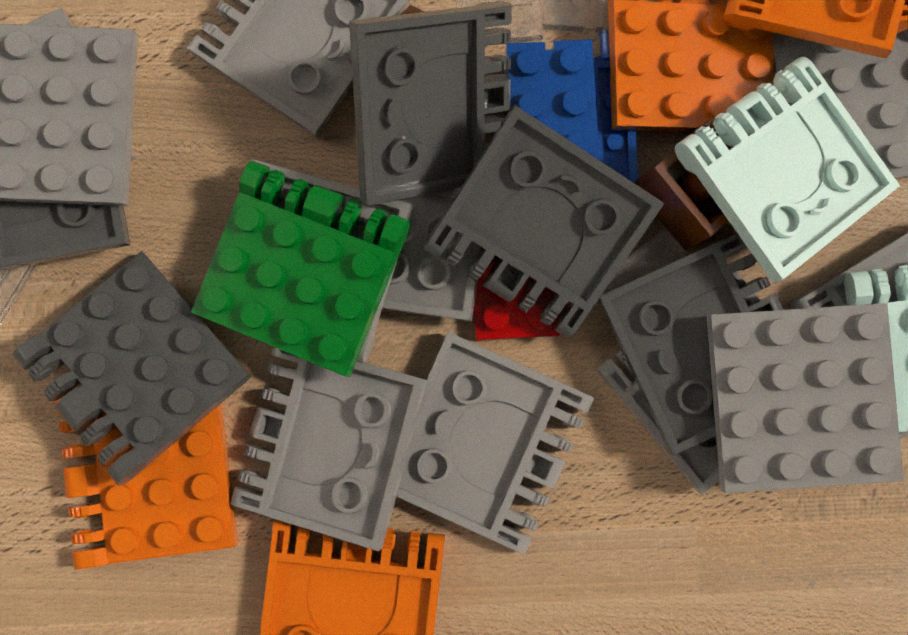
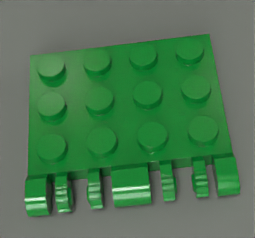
M250 161L246 165L239 181V194L191 313L337 374L351 377L407 237L410 220L391 214L386 221V211L377 208L373 210L368 219L363 240L354 237L353 233L361 216L362 202L352 199L348 201L344 208V195L318 185L312 186L310 191H308V181L299 178L290 187V191L285 199L284 210L276 206L285 183L284 172L276 169L270 171V167ZM339 220V230H336L335 228Z

